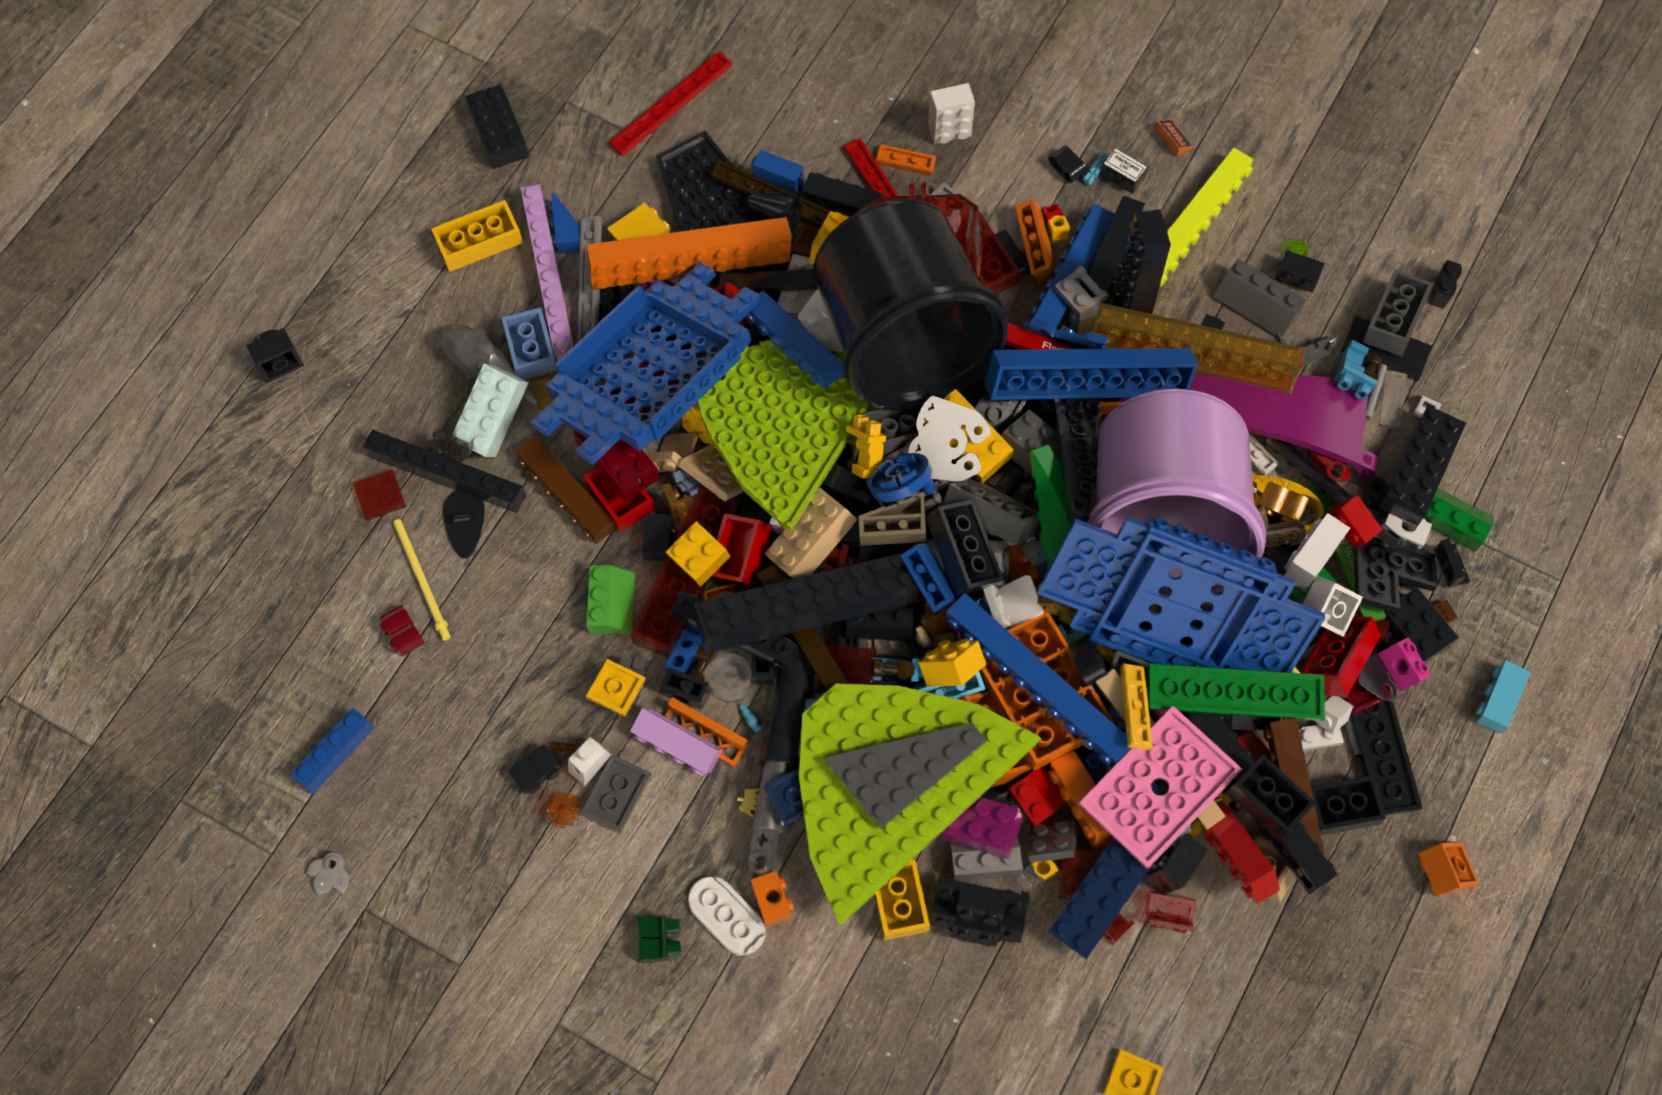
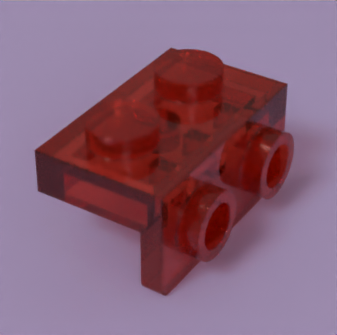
M1150 891L1145 916L1146 921L1150 923V926L1158 929H1163L1166 926L1173 928L1174 931L1179 933L1193 931L1194 926L1192 923L1197 901L1192 898Z

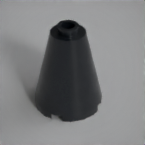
M754 192L748 196L746 206L749 212L761 220L786 217L792 234L801 220L802 215H799V209H803V202L797 196Z

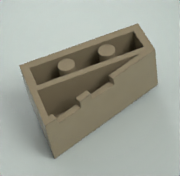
M923 492L910 499L897 501L898 503L886 508L884 506L860 515L859 535L861 546L926 542Z

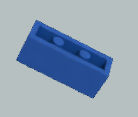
M917 544L901 555L902 560L933 612L944 611L959 599V597L955 598L951 584L928 544Z

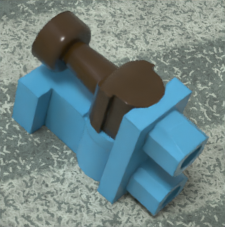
M1352 340L1342 353L1334 380L1338 382V388L1343 391L1350 388L1355 391L1357 398L1364 400L1378 383L1379 375L1375 371L1380 368L1382 360L1374 354L1366 356L1369 348ZM1366 356L1365 361H1364V366H1365V368H1364V367L1361 366V365H1362V362H1363L1364 357Z
M873 658L872 680L881 681L882 675H896L900 679L909 678V681H918V677H923L918 663L919 659H910L908 661Z

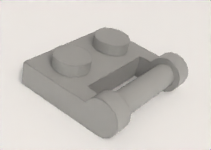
M1083 266L1078 267L1074 273L1054 286V290L1079 318L1109 297V294L1105 290L1102 291L1088 276L1087 270ZM1081 279L1096 297L1092 299L1077 280Z

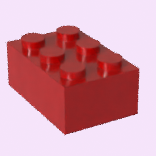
M596 468L583 476L587 488L604 511L614 520L615 526L620 533L645 518L647 513L651 514L655 511L653 500L645 489L641 488L640 482V493L624 503Z
M724 514L717 541L728 551L731 557L711 577L721 582L755 588L758 579L757 573L761 569L772 527L760 520Z

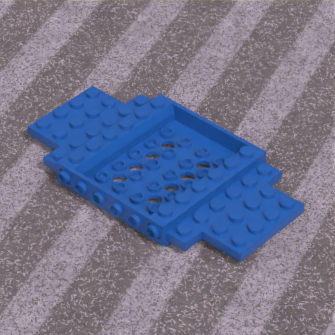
M1127 516L1117 534L1074 519L1038 588L1039 595L1076 608L1069 622L1070 627L1088 633L1089 641L1095 645L1108 647L1115 652L1117 650L1151 664L1291 673L1325 620V613L1287 599L1295 586V581L1277 574L1275 564L1267 558L1261 559L1253 556L1246 550L1240 551L1232 548L1225 542L1219 543L1211 540L1204 534L1198 535L1190 532L1183 526L1177 527L1162 518L1156 519L1149 516L1146 523ZM1177 568L1182 571V574L1174 578L1169 575V571ZM1215 584H1220L1224 587L1223 591L1219 593H1213L1210 589ZM1163 586H1168L1172 589V592L1168 595H1162L1159 593V589ZM1204 602L1213 604V608L1208 611L1202 610L1200 606ZM1152 604H1158L1162 609L1154 613L1149 610V607ZM1198 619L1203 622V625L1193 628L1190 623ZM1143 621H1149L1152 627L1143 630L1139 627V624ZM1186 636L1193 639V642L1188 645L1180 643L1181 638Z

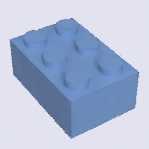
M541 308L502 317L517 377L524 380L557 371L551 341Z

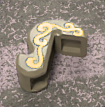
M1265 507L1258 508L1266 529L1265 547L1279 546L1284 540H1288V546L1291 547L1297 546L1302 542L1305 534V526L1302 522L1294 520L1269 525Z

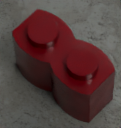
M403 605L379 617L382 621L379 627L385 636L390 635L392 640L389 644L395 653L399 651L404 656L425 644Z

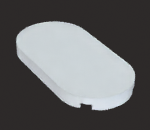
M705 877L698 880L692 886L688 899L691 912L728 951L736 955H749L761 947L766 934L762 918L725 880L718 877Z

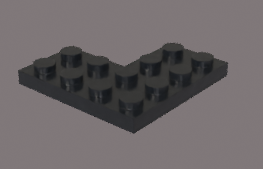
M1373 537L1366 544L1353 548L1355 593L1363 597L1360 602L1361 604L1396 614L1400 610L1399 582L1432 592L1437 589L1435 554L1404 545L1394 549L1387 548L1380 542V538Z

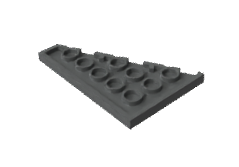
M972 723L828 756L824 761L879 828L882 829L984 745L987 740Z

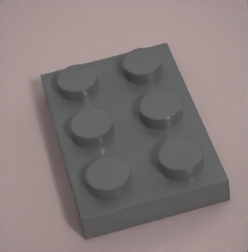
M612 754L584 805L581 815L621 834L652 776L651 772Z

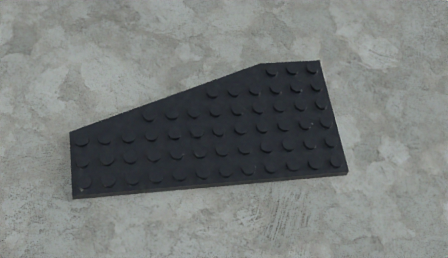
M706 130L657 156V162L679 232L762 221L748 211L746 206L748 195L710 178V174L718 160L732 166L734 165ZM790 251V262L793 254L807 257L805 255ZM790 262L715 272L716 276L706 286L711 289L719 287L720 274L788 270ZM765 292L778 304L781 292ZM746 317L743 318V327L749 330L751 337L748 347L759 345V342L770 339L767 335H762L754 323L751 324Z

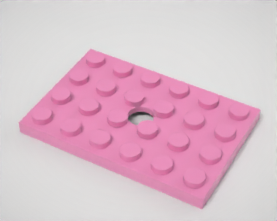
M1174 706L1151 728L1153 747L1150 750L1132 748L1079 803L1087 813L1146 869L1159 858L1242 770ZM1155 779H1164L1169 785L1168 793L1163 796L1154 794L1151 789V783Z

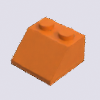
M1462 842L1441 843L1418 853L1420 865L1426 871L1429 878V887L1436 896H1444L1480 885Z

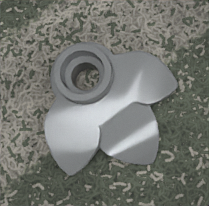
M329 853L324 859L314 860L308 867L307 874L315 877L313 887L317 895L328 892L332 887L342 894L346 892L349 885V874L344 869L345 859L340 853ZM331 860H335L336 866L334 868L330 866Z

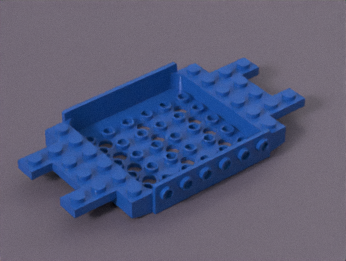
M700 262L673 287L658 279L645 292L641 286H638L556 362L555 366L558 373L545 385L549 395L554 400L531 421L532 426L546 436H549L563 422L587 437L588 439L576 449L578 456L592 465L619 439L639 451L652 441H658L741 359V353L751 342L749 330L738 323L761 301L760 294L744 287L732 299H729L706 286L716 274L712 268ZM654 327L662 328L660 332H651ZM670 335L677 336L674 341L667 342L666 338ZM684 344L692 345V347L689 350H681V347ZM701 352L707 354L705 358H696V355ZM627 353L634 354L632 359H623ZM642 362L649 363L646 368H638V365ZM656 371H664L662 376H653ZM673 379L679 380L678 385H668ZM599 380L606 381L603 386H595ZM613 389L621 390L618 395H610V392ZM628 398L636 399L633 404H625V401ZM644 407L651 408L649 413H640V410Z

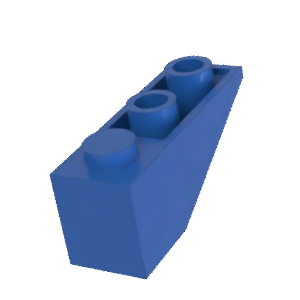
M551 193L552 201H549L550 213H553L554 217L550 218L551 229L555 230V234L552 235L553 247L557 246L559 254L580 251L579 225L555 193Z

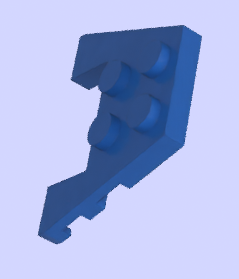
M1034 318L1031 319L1029 325L1033 329H1039V333L1049 336L1052 339L1079 349H1105L1108 336L1092 332L1078 335L1075 334V331L1068 328H1063V331L1058 330L1049 322Z

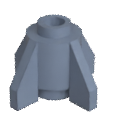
M676 470L671 473L673 481L676 483L671 487L672 489H677L680 499L689 496L693 508L704 491L705 486L685 471Z

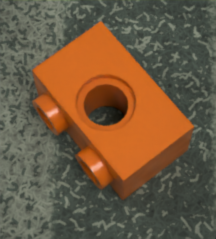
M777 871L750 879L765 927L791 918L790 911H793L794 908L790 897L786 898L783 890L787 889L783 876L778 877ZM776 893L780 898L776 903H770L767 901L769 894Z

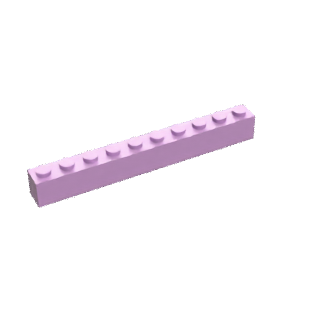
M537 184L522 187L521 193L555 361L558 362L574 346L545 202L541 186Z

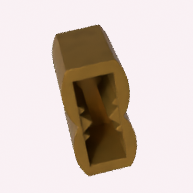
M1268 482L1257 508L1264 506L1267 516L1272 517V515H1276L1281 518V522L1300 521L1309 498L1278 484Z

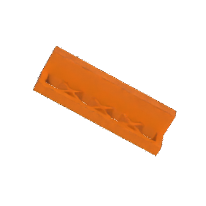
M672 697L667 704L669 709L665 717L670 719L674 713L681 717V726L687 728L695 725L700 728L701 735L699 736L703 738L711 736L718 738L720 748L734 747L739 750L733 760L725 756L724 750L718 758L735 768L748 747L747 739Z

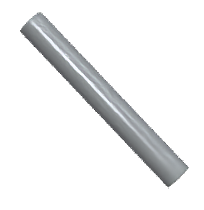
M1381 364L1376 374L1379 375L1378 383L1369 395L1365 417L1367 420H1370L1385 376L1387 366Z

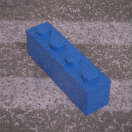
M352 707L290 775L314 795L374 729L373 725Z

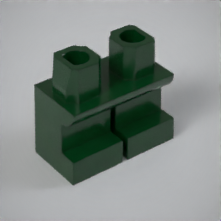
M666 915L659 917L638 916L639 955L642 964L669 961V957L681 955V942H668V934L680 933L679 919H667Z

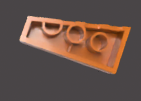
M1075 751L1051 761L1049 776L1053 783H1057L1060 788L1062 798L1071 808L1093 851L1096 854L1106 849L1114 837L1079 805L1081 800L1096 784Z

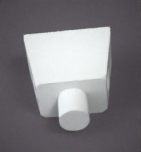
M590 737L568 759V772L585 787L605 767L612 754L598 741Z

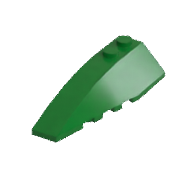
M1045 445L1029 452L1032 477L1036 480L1035 500H1038L1039 504L1037 519L1041 521L1042 533H1039L1040 542L1050 567L1074 520H1069L1061 464L1049 445Z

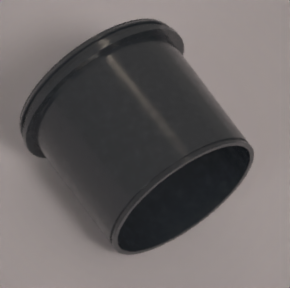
M915 199L890 200L869 206L839 224L820 246L814 260V280L844 351L843 373L845 379L856 395L868 404L885 410H914L922 408L924 403L932 396L944 399L955 389L961 393L987 373L993 350L1004 349L1008 334L1006 310L1000 298L982 285L946 215L936 206Z

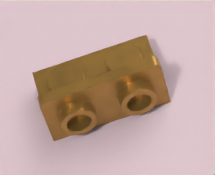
M670 483L662 485L665 503L673 517L674 523L686 522L694 516L689 496L680 499L677 489H672Z

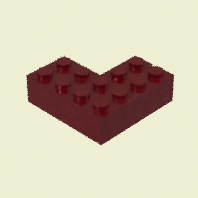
M628 398L625 404H633L636 399ZM644 407L640 410V413H649L651 408ZM575 430L573 431L575 443L579 447L588 438ZM621 439L593 464L624 503L640 493L639 478L643 490L659 480L658 468L645 452L635 449Z

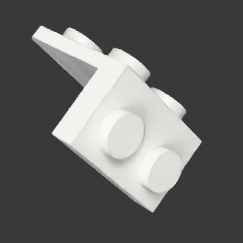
M1025 575L1000 588L992 585L983 589L985 593L983 599L986 605L990 607L992 613L990 616L1006 630L1029 619L1041 616L1044 612L1033 579L1029 575Z

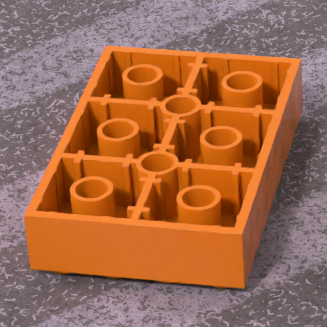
M1048 610L1043 612L1041 616L1029 619L1008 630L1115 725L1093 686H1088L1079 673L1069 652V645ZM984 657L986 665L979 672L986 689L1001 715L1041 738V741L1025 755L1033 771L1083 746L1082 739L1079 736L1069 733L1061 720L1051 717L1044 705L1034 702L1030 697V693L1025 688L1020 689L1008 673L1003 674L991 658L986 659Z

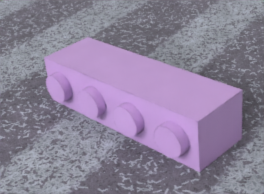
M649 707L641 709L630 732L636 734L635 738L644 743H647V741L652 743L655 750L663 754L667 752L673 755V760L680 764H689L692 766L691 770L700 775L712 772L723 751L719 746Z

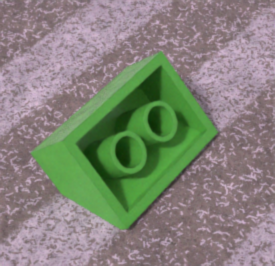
M590 565L587 628L589 634H633L635 573L612 565Z

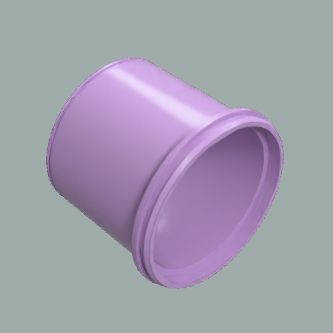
M1163 389L1135 396L1120 404L1105 418L1098 432L1094 509L1091 511L1087 523L1117 534L1127 516L1146 523L1149 516L1156 519L1162 518L1177 527L1183 526L1190 532L1198 535L1204 534L1211 540L1219 543L1225 542L1232 548L1240 551L1246 550L1253 556L1262 558L1266 544V529L1264 520L1254 505L1249 433L1244 420L1234 408L1221 399L1203 392L1187 389ZM1177 568L1169 571V575L1174 578L1182 574V571ZM1215 584L1210 590L1213 593H1219L1223 591L1224 587L1220 584ZM1163 586L1159 589V593L1162 595H1168L1172 592V589L1168 586Z

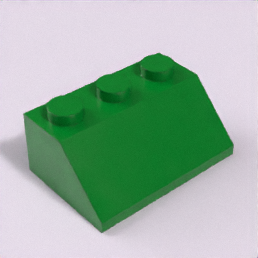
M1438 488L1423 519L1432 524L1431 529L1476 552L1487 538L1495 517Z

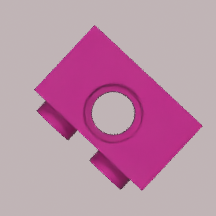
M1409 637L1378 653L1400 691L1431 676L1427 664L1421 659L1416 646L1410 641Z

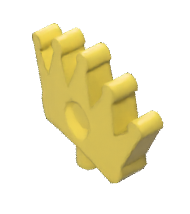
M745 789L744 798L738 796L737 801L743 802L739 810L752 818L754 814L751 811L756 810L755 806L758 799V794L756 793L759 792V789Z

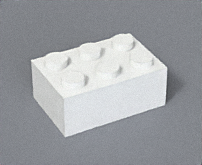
M969 83L931 91L928 127L934 145L971 137L975 101Z
M1328 513L1323 520L1318 518L1309 534L1305 536L1298 549L1294 551L1283 568L1286 570L1284 576L1293 579L1295 586L1306 592L1339 546L1350 527Z

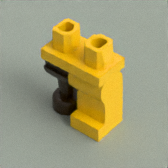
M860 414L854 416L853 425H847L846 432H848L846 440L852 446V457L847 459L846 467L851 469L852 473L864 479L870 478L877 467L882 464L884 449L882 442L886 441V435L880 433L882 423L874 420L869 421V416Z

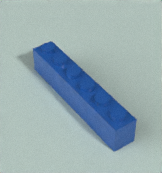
M764 291L759 293L761 301L745 316L749 323H754L762 335H767L775 347H780L788 359H793L802 372L806 371L815 384L819 383L824 389L844 375L842 362L769 295Z

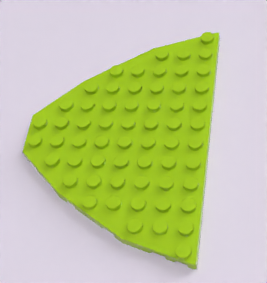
M771 340L759 342V345L747 346L741 353V359L697 402L707 434L743 491L777 520L782 528L787 529L789 532L793 531L813 496L846 446V437H848V432H846L847 425H853L854 416L867 412L871 406L856 395L848 385L844 375L825 389L819 383L815 384L806 371L802 372L793 359H788L780 347H775ZM830 351L842 362L843 366L844 352Z
M835 684L802 715L799 781L810 859L838 923L842 925L1033 749L1041 741V738L979 704L902 686ZM972 723L987 740L984 745L882 829L879 828L824 761L828 756Z

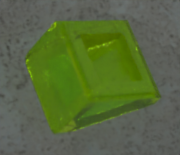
M1290 238L1287 250L1307 257L1309 242Z

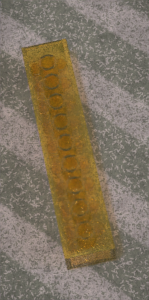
M1099 303L1092 328V333L1108 336L1105 349L1190 348L1199 363L1196 370L1198 373L1287 393L1292 392L1303 365L1305 348L1104 303Z

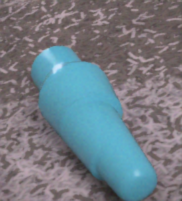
M741 704L739 708L747 725L754 732L760 731L762 727L759 724L758 718L744 704Z

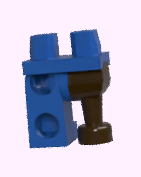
M689 625L687 630H682L681 636L665 665V672H667L668 668H672L687 674L692 660L697 661L696 668L690 671L688 675L705 680L703 673L707 665L715 662L719 651L706 654L698 629Z

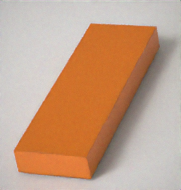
M880 144L875 160L879 165L932 176L936 156Z

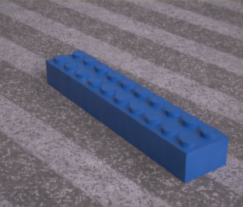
M1190 348L993 350L984 384L991 400L1135 397L1147 392L1163 389L1189 390L1199 363Z

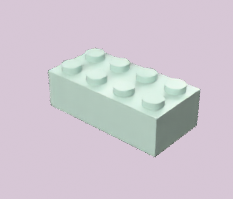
M483 364L451 440L485 457H496L529 382L495 365Z

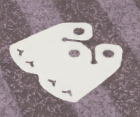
M935 396L930 397L920 410L916 423L919 435L911 442L908 453H919L927 457L932 467V479L947 481L966 480L980 472L981 464L978 457L973 453L966 454L956 464L951 463L953 459H956L965 451L967 437L961 426L963 424L966 425L967 433L974 443H981L991 434L990 427L982 415L975 410ZM933 403L934 409L928 411V409L931 407V404ZM924 418H926V420L929 422L925 426H923V424L925 423ZM976 426H981L983 428V432L981 435H976L974 433V428ZM951 439L958 440L959 443L956 448L950 447L949 442ZM918 444H919L921 450L915 452V451L918 449L917 446H918ZM966 461H971L973 463V468L971 470H966L964 468V464Z

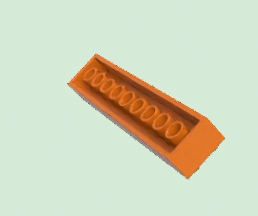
M784 217L587 244L588 273L592 289H604L607 287L656 281L657 279L665 280L684 277L699 262L712 268L715 272L776 263L781 264L790 262L792 235L787 218Z

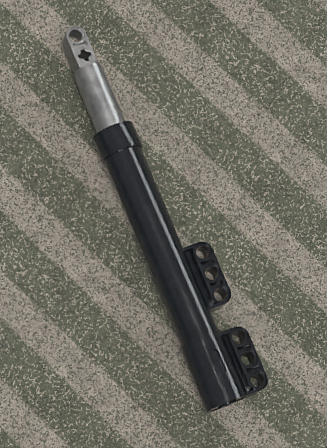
M836 500L839 504H841L844 508L848 510V507L843 502ZM842 539L813 574L837 568ZM784 577L786 581L793 579L791 577ZM824 625L814 627L822 639ZM791 633L780 636L797 644ZM798 644L799 655L790 671L788 672L781 668L778 670L767 732L763 738L759 757V765L764 768L752 826L754 832L748 858L749 868L758 876L773 871L779 836L782 835L783 827L763 789V785L799 769L800 766L798 751L802 731V715L805 711L806 700L811 699L815 672ZM765 860L764 866L757 869L759 861Z

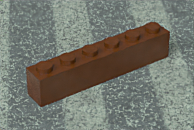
M536 436L515 450L518 459H516L518 464L523 469L527 468L531 472L529 475L536 483L540 482L544 486L542 489L548 497L553 496L557 500L555 503L562 512L566 510L569 513L568 517L575 526L580 525L583 529V535L589 541L592 539L598 544L616 529L614 520Z
M1297 718L1265 723L1263 735L1265 741H1268L1269 744L1268 759L1313 799ZM1314 805L1299 822L1305 826L1311 839L1320 846L1321 852L1325 853Z

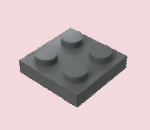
M1075 820L1031 826L1028 849L1030 863L1075 857L1077 830Z

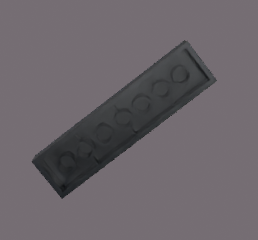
M1160 209L1135 213L1133 222L1130 223L1131 232L1127 236L1128 245L1125 247V258L1122 259V270L1119 271L1120 280L1117 282V293H1114L1115 302L1112 304L1113 316L1117 317L1118 333L1121 332L1123 340L1147 336L1171 246Z

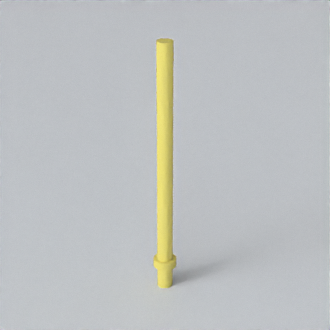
M397 519L393 524L436 623L434 625L435 629L439 631L443 641L448 640L451 636L447 629V621L443 620L401 519Z

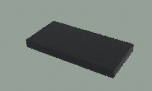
M1355 316L1341 352L1354 340L1369 348L1366 356L1370 354L1379 356L1382 360L1381 364L1386 365L1387 370L1418 382L1432 345L1410 337L1403 356H1399L1363 343L1371 322Z

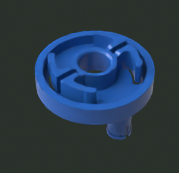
M919 453L901 454L895 458L888 459L877 467L868 480V487L873 497L881 501L885 508L896 504L897 500L906 498L921 488L925 495H930L937 490L931 478L932 467L927 457Z

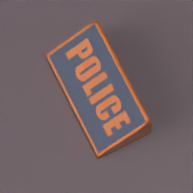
M1172 119L1157 121L1156 131L1176 156L1193 149L1192 144Z

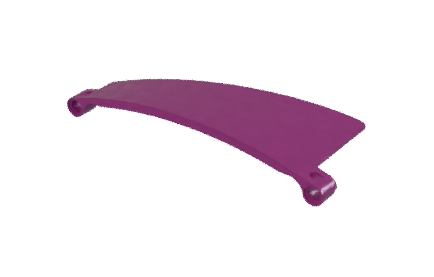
M1219 373L1194 376L1189 390L1212 395L1229 404L1242 417L1248 432L1285 441L1338 461L1350 463L1357 469L1358 477L1363 480H1369L1377 476L1378 456L1362 448L1368 396L1361 400L1355 396L1354 390L1349 388L1343 391L1338 388V382L1330 377L1282 373ZM1133 397L1116 398L1115 402H1125Z

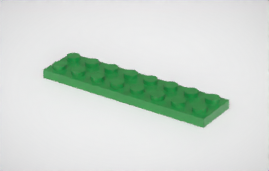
M1161 664L1147 665V699L1149 710L1168 711L1174 706L1179 712L1325 720L1324 675Z

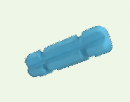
M1101 153L1098 157L1099 159L1089 168V172H1086L1083 176V183L1087 185L1093 183L1094 179L1101 173L1102 164L1109 155Z

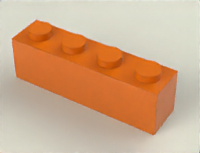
M1030 199L1016 205L1015 209L1031 274L1039 283L1055 277L1052 273L1056 265L1042 209L1034 199Z

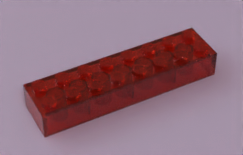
M700 488L675 542L696 521L717 540L724 514L739 516V502L732 499L724 501L715 493ZM667 556L630 635L633 644L669 658L681 636L682 630H686L688 624L674 618L671 611L672 605L681 591L700 599L709 579L700 587Z

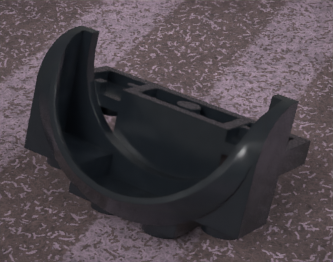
M836 462L819 487L833 499L850 506L852 502L857 504L858 509L861 510L860 515L881 507L878 500L873 497L870 489L867 488L866 479L855 475L851 469H845Z
M940 874L930 925L940 929H948L952 933V938L984 946L997 947V943L1003 940L1008 943H1021L1030 902L1029 892L1021 891V894L999 890L947 879L946 875ZM951 901H956V902H958V904H957V909H956V907L951 903ZM1004 911H1005V912H1010L1009 915L1003 917V916H1004Z

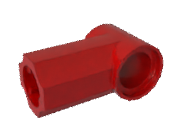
M1312 451L1310 458L1331 479L1340 483L1349 479L1350 469L1348 466L1344 465L1341 461ZM1342 467L1341 475L1335 477V470Z

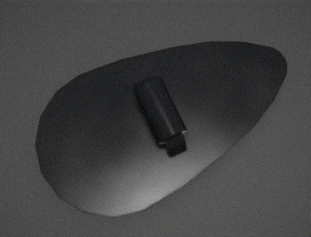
M455 491L444 502V523L455 552L462 559H467L472 555L479 543L484 523L485 505L484 501L480 498L461 491Z

